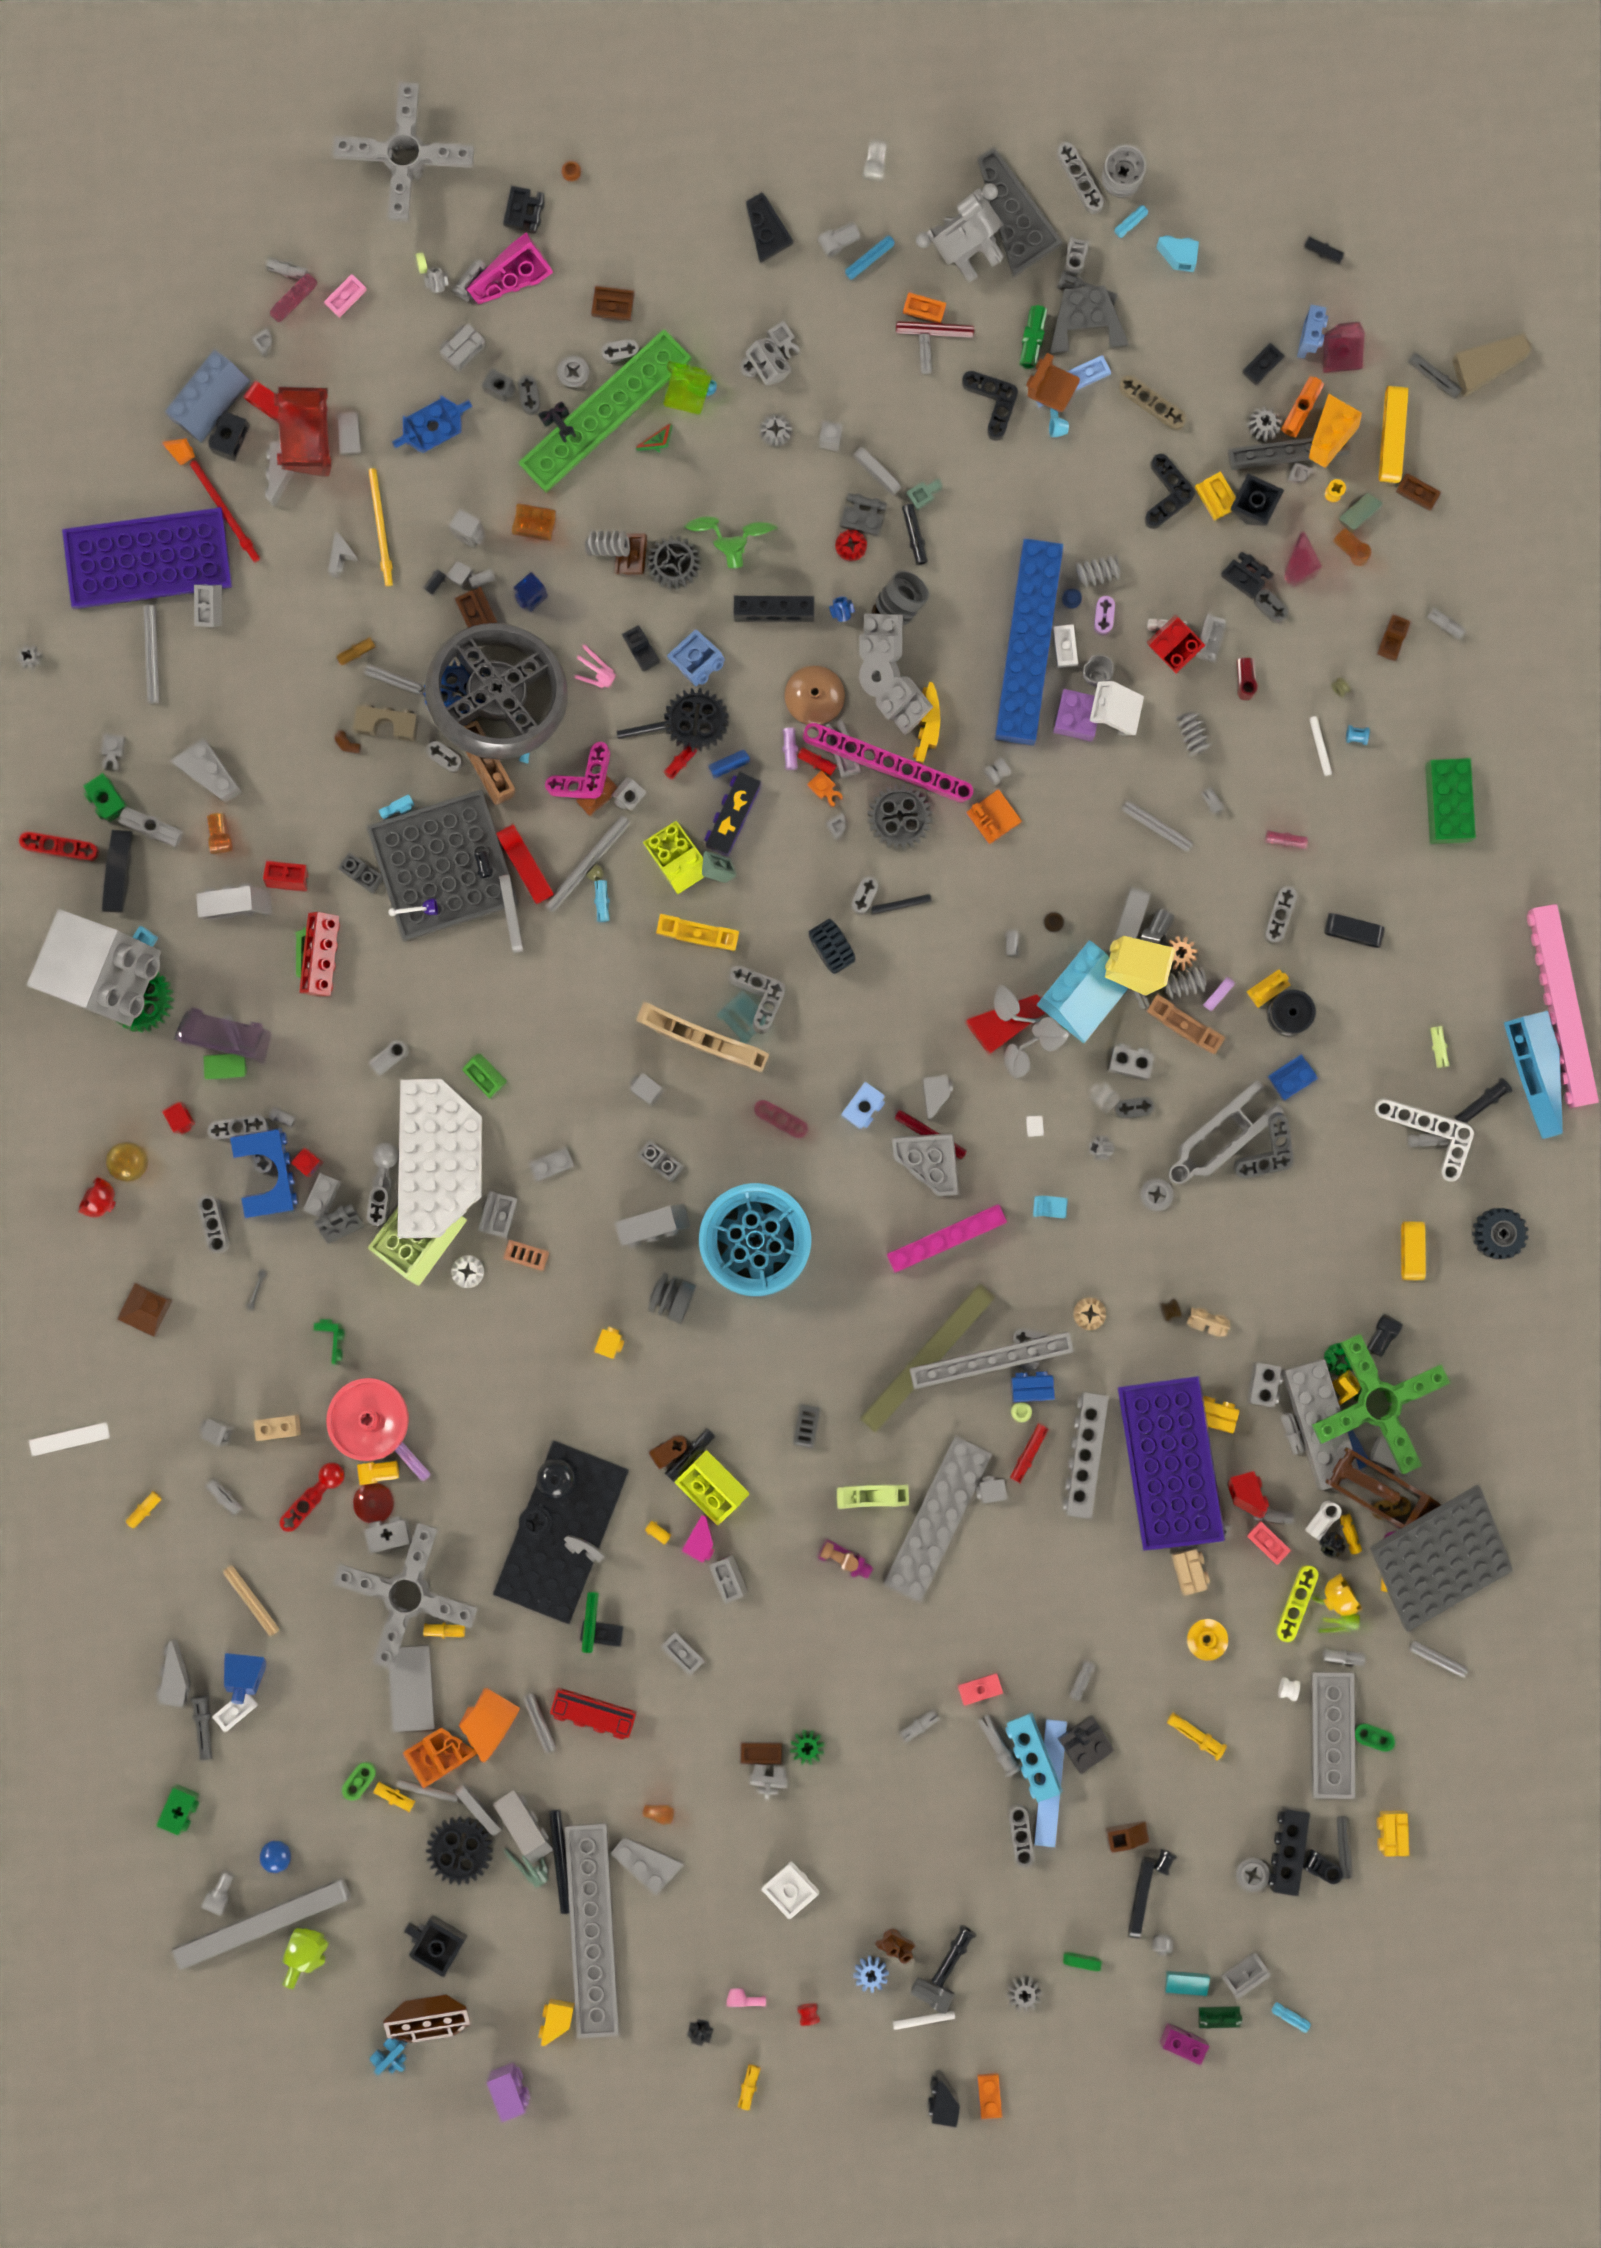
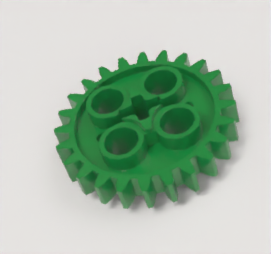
M160 972L152 980H149L143 995L148 1000H144V1008L141 1014L134 1018L131 1027L123 1024V1028L128 1029L130 1027V1031L135 1032L138 1030L140 1033H143L145 1028L148 1032H151V1026L158 1029V1022L160 1021L165 1024L166 1022L163 1017L171 1016L167 1010L174 1009V1007L169 1005V1002L175 1001L174 998L169 996L174 991L168 989L171 983L165 982L167 978L163 975L160 976ZM155 986L154 992L149 994V988ZM159 998L158 1001H150L152 999ZM154 1005V1011L148 1014L149 1007Z

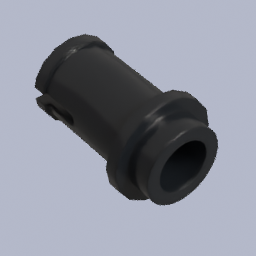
M439 569L432 572L433 575L425 586L422 587L432 596L441 583L446 581L445 578L447 576Z
M479 852L480 855L478 853L474 854L478 867L477 875H480L481 879L491 877L493 869L490 868L487 852Z

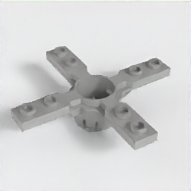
M399 82L396 134L390 136L386 142L376 141L373 138L334 136V159L385 162L386 166L391 170L392 178L388 208L389 221L409 222L413 175L415 179L421 178L425 165L473 168L474 145L447 143L425 145L416 136L419 83ZM401 146L402 149L416 150L418 157L413 163L401 166L392 162L393 154L396 155L397 152L401 151Z
M422 1523L417 1524L403 1572L391 1579L341 1563L338 1566L333 1581L334 1585L384 1599L385 1606L390 1611L373 1664L389 1669L394 1668L409 1619L421 1612L469 1628L473 1626L478 1607L429 1592L428 1583L426 1580H422L438 1528ZM405 1579L418 1585L422 1596L417 1608L411 1610L397 1606V1599H394L392 1595L398 1586L396 1583L400 1580Z

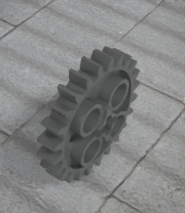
M895 784L894 790L887 786V793L880 790V798L873 797L876 804L870 803L869 805L873 809V811H868L867 815L872 817L867 820V823L873 824L869 830H876L874 838L880 836L879 843L882 844L886 841L887 848L891 844H894L895 850H897L898 845H901L902 849L905 850L906 844L913 848V841L920 844L919 837L926 838L927 836L924 830L930 831V827L926 825L933 821L931 818H927V816L933 813L926 810L930 807V803L924 804L926 796L920 798V790L913 793V786L909 790H906L905 784H903L901 789H898L897 784ZM905 802H911L914 805V808L912 810H906L903 807V804ZM890 804L894 807V811L886 813L883 810V806ZM897 813H901V816H907L903 817L902 821H899L898 818H895L897 817ZM915 813L918 814L917 817H913V816H909V817H908V815H912V814H915ZM885 817H886V818H893V819H889V820H887V821H883V820H882V818H885ZM913 821L916 823L917 828L909 830L906 827V823ZM888 824H893L896 826L897 830L893 833H889L886 830V826Z

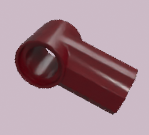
M1245 657L1236 660L1237 695L1241 700L1248 701L1253 698L1258 690V683L1256 682L1254 658ZM1243 686H1249L1252 692H1245Z

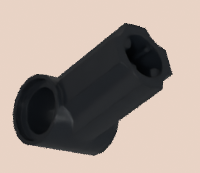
M1384 1313L1376 1325V1331L1369 1341L1367 1349L1375 1355L1383 1357L1392 1339H1395L1400 1333L1403 1324Z

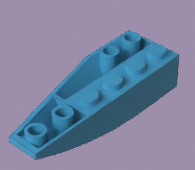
M1544 1011L1504 1022L1520 1079L1542 1139L1563 1134L1560 1049L1549 1012Z

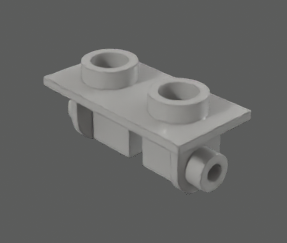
M480 259L478 261L475 260L452 289V292L468 303L472 296L466 288L487 268L485 267L486 264Z

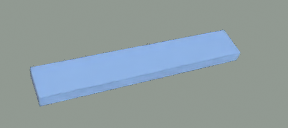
M1046 1719L1044 1744L1061 1785L1064 1748L1057 1738L1066 1732L1067 1721ZM1041 1773L1040 1783H1044L1046 1781V1777L1043 1773ZM1060 1795L1038 1803L1034 1845L1055 1847Z

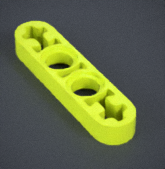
M1304 1565L1299 1569L1276 1628V1635L1283 1642H1291L1296 1637L1318 1580V1571L1311 1565ZM1311 1569L1313 1577L1307 1579L1306 1583L1310 1584L1308 1588L1305 1585L1299 1584L1300 1580L1305 1582L1306 1576L1303 1573ZM1299 1588L1306 1590V1597L1302 1600L1297 1599L1295 1595ZM1292 1607H1296L1299 1610V1615L1295 1619H1291L1288 1616V1611ZM1285 1619H1287L1288 1621L1295 1623V1626H1292L1290 1624L1288 1630L1291 1632V1635H1286V1637L1283 1638L1284 1634L1281 1633V1630H1286L1288 1623H1285L1284 1621Z

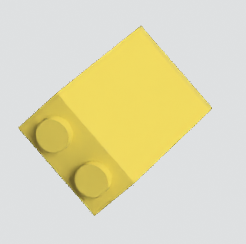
M1122 936L1112 942L1110 958L1105 965V978L1145 996L1167 985L1175 953L1174 948L1127 936Z

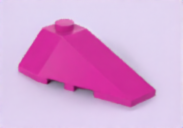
M526 232L511 243L466 289L479 305L499 298L502 294L519 291V288L536 285L552 274L553 270Z

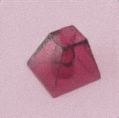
M1360 321L1339 323L1324 334L1323 373L1363 369L1365 331Z
M1304 531L1299 534L1294 542L1284 570V577L1288 584L1291 583L1293 588L1315 578L1322 568Z

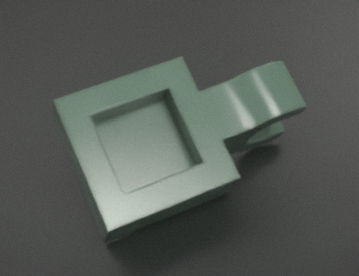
M939 479L933 481L928 486L921 482L907 491L906 494L918 511L934 500L932 494L942 490L943 485Z

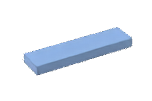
M1103 355L1067 371L1080 378V383L1076 390L1111 375ZM1036 401L1039 408L1044 406V404Z

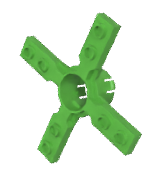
M1361 1334L1354 1335L1340 1342L1362 1389L1359 1391L1361 1392L1360 1394L1358 1393L1354 1396V1401L1358 1403L1312 1424L1320 1444L1355 1429L1366 1422L1380 1427L1401 1474H1406L1421 1467L1422 1464L1398 1417L1402 1411L1403 1404L1450 1384L1442 1364L1393 1386L1388 1382L1380 1380L1377 1374L1378 1370ZM1377 1388H1379V1392L1385 1393L1387 1402L1392 1404L1388 1406L1386 1412L1388 1414L1380 1417V1419H1375L1373 1415H1370L1366 1407L1369 1393L1377 1390Z

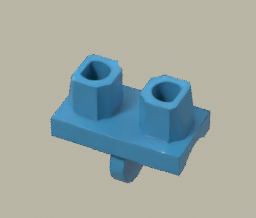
M387 2038L383 2045L390 2053L385 2056L377 2049L369 2058L376 2067L374 2072L379 2076L390 2063L392 2064L388 2068L390 2073H393L396 2069L403 2072L405 2070L403 2062L407 2057L404 2054L399 2058L397 2056L408 2042L400 2041L396 2038Z

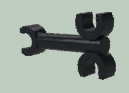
M563 401L557 403L549 411H542L538 414L545 427L550 426L553 421L560 429L559 435L563 442H567L566 436L568 435L576 437L573 427L566 426L562 420L563 417L570 414Z

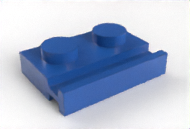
M1302 1054L1267 1076L1283 1101L1318 1079Z

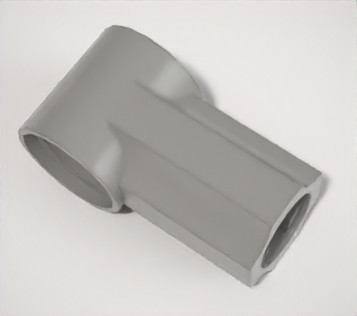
M851 222L835 231L828 230L818 237V241L826 256L833 257L843 247L859 240L860 234L856 225Z
M393 1041L386 1049L373 1058L369 1064L381 1076L401 1059L407 1057L409 1047L405 1042ZM398 1044L403 1048V1052L399 1056L394 1053V1047Z

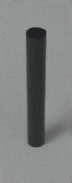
M663 721L618 730L616 733L617 738L620 739L664 730L668 727H664Z
M930 894L872 906L871 911L873 915L932 902Z

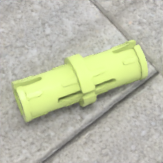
M1443 1026L1430 1028L1433 1042L1431 1048L1435 1053L1436 1067L1450 1066L1446 1050L1448 1044H1445Z

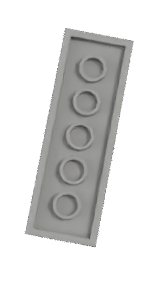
M1311 1672L1312 1797L1321 1799H1355L1354 1672Z

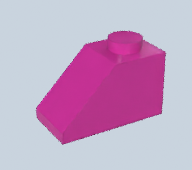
M702 1513L682 1552L704 1563L705 1559L710 1560L715 1550L712 1549L714 1542L707 1517Z

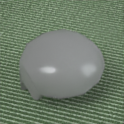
M1102 654L1091 656L1083 668L1084 680L1094 687H1097L1098 682L1111 681L1114 674L1112 660Z

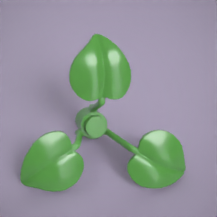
M712 516L698 517L684 525V528L692 531H704L713 528L719 538L713 541V545L726 555L728 568L743 566L742 553H745L744 547L747 544V536L762 535L771 530L778 529V526L767 522H753L742 528L744 532L743 537L735 536L728 538L721 536L716 525L719 523V519Z

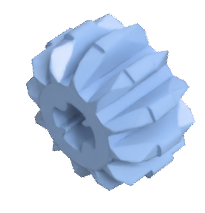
M869 1955L868 1962L861 1958V1965H855V1969L858 1972L853 1973V1977L858 1979L856 1981L857 1986L863 1984L862 1991L864 1992L870 1987L871 1993H874L875 1986L882 1990L880 1983L887 1984L885 1976L889 1975L888 1970H883L886 1967V1963L882 1962L879 1964V1957H876L873 1962L871 1955ZM870 1970H873L875 1977L872 1975V1978H868L867 1972L869 1971L870 1973Z

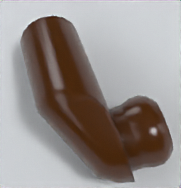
M338 730L334 735V741L344 752L360 754L361 744L349 742L347 733L344 730Z

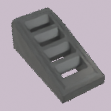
M800 1404L793 1445L807 1448L814 1447L820 1407ZM803 1411L813 1412L815 1417L803 1415ZM805 1419L814 1421V1423L810 1425L801 1423V1421ZM800 1427L812 1429V1433L802 1432ZM800 1435L805 1437H811V1440L805 1441L800 1440L798 1438Z

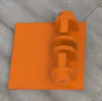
M999 789L980 803L974 804L966 812L989 845L1022 822Z

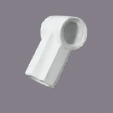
M1331 1500L1324 1501L1320 1506V1510L1305 1530L1320 1541L1334 1521L1340 1518V1506ZM1335 1506V1513L1331 1516L1326 1515L1327 1507Z

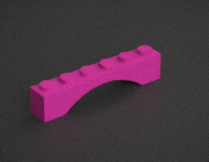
M997 1204L890 1252L886 1256L893 1272L896 1273L1007 1223L1000 1205Z

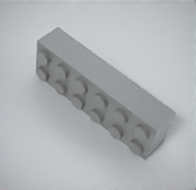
M1319 1359L1282 1370V1372H1284L1283 1378L1299 1430L1301 1431V1437L1317 1489L1325 1490L1332 1488L1325 1481L1326 1479H1331L1334 1474L1332 1473L1339 1459H1343L1346 1454L1344 1451L1345 1447L1353 1449L1347 1432L1320 1444L1312 1427V1424L1341 1411L1325 1359ZM1355 1458L1352 1462L1353 1468L1359 1470ZM1347 1478L1345 1480L1342 1479L1339 1485L1352 1481Z

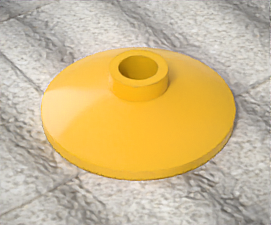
M1202 1619L1194 1623L1189 1629L1187 1645L1191 1653L1197 1658L1205 1661L1215 1660L1226 1651L1228 1634L1219 1622L1212 1619ZM1205 1635L1210 1637V1641L1207 1643L1203 1641Z

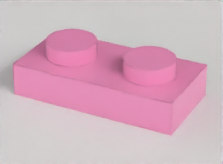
M351 274L324 303L340 318L367 289Z

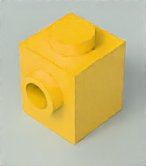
M609 1326L607 1330L602 1329L594 1352L615 1359L617 1351L621 1352L625 1342L621 1340L623 1336L619 1334L620 1330Z

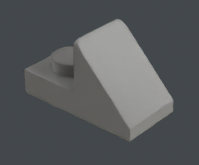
M335 533L328 572L331 577L340 578V572L343 573L345 568V561L343 559L358 561V559L340 534Z

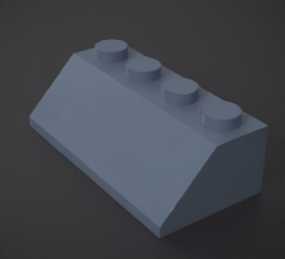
M214 349L165 410V413L171 421L202 443L215 427L218 417L222 416L223 412L231 407L251 381L231 361Z

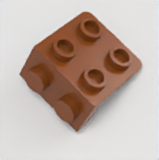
M1046 353L1044 359H1039L1035 368L1037 370L1035 375H1031L1026 384L1028 387L1027 397L1058 412H1064L1080 383V378L1053 365L1054 356Z

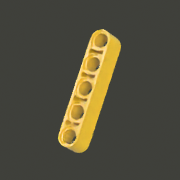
M1386 387L1378 475L1379 482L1400 483L1408 387Z

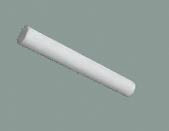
M1314 716L1309 718L1324 776L1332 775L1318 718Z
M953 2010L947 2011L946 2014L936 2013L893 2021L894 2030L952 2020L955 2019V2013Z

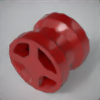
M807 2003L797 2007V2011L801 2016L799 2020L801 2026L814 2025L820 2022V2017L816 2012L818 2009L817 2003Z

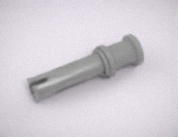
M989 1714L985 1715L984 1718L987 1725L982 1718L977 1722L997 1754L996 1760L1003 1766L1006 1772L1005 1776H1012L1021 1770V1765L1016 1763L1012 1755L1013 1751L1010 1748L1007 1749Z

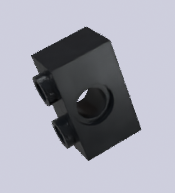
M224 411L222 416H219L217 419L216 431L214 434H211L208 445L213 454L235 462L250 425L246 419ZM226 433H232L230 438H223Z

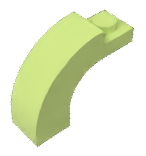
M906 1484L853 1485L837 1488V1508L839 1509L909 1505L908 1485Z

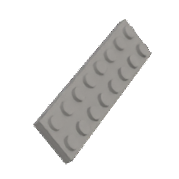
M954 1436L883 1585L921 1603L992 1456L991 1453Z

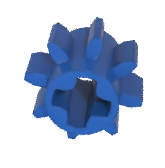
M844 596L835 598L832 601L833 605L829 606L832 618H837L839 622L849 620L852 617L851 613L855 612L852 600H847V597Z

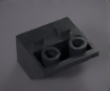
M936 2070V2076L931 2077L930 2089L932 2097H928L927 2101L928 2116L931 2117L932 2124L957 2128L960 2111L958 2095L941 2070Z

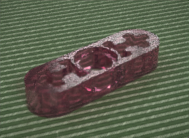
M310 274L304 275L273 306L270 316L278 323L283 321L315 289L317 280Z
M760 1100L755 1104L754 1112L758 1118L794 1138L800 1139L806 1136L808 1126L803 1120L766 1100ZM766 1104L767 1110L772 1112L773 1108L777 1110L772 1115V1120L767 1119L770 1116L767 1113L759 1114V1105L763 1106ZM784 1114L787 1117V1122L784 1125H778L775 1122L776 1115ZM790 1118L794 1119L792 1124L796 1126L799 1124L803 1125V1133L795 1134V1129L792 1127L789 1130L785 1129L790 1123Z

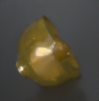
M128 1141L120 1142L111 1147L105 1159L109 1174L116 1180L123 1182L138 1180L144 1175L148 1167L145 1150L138 1144Z

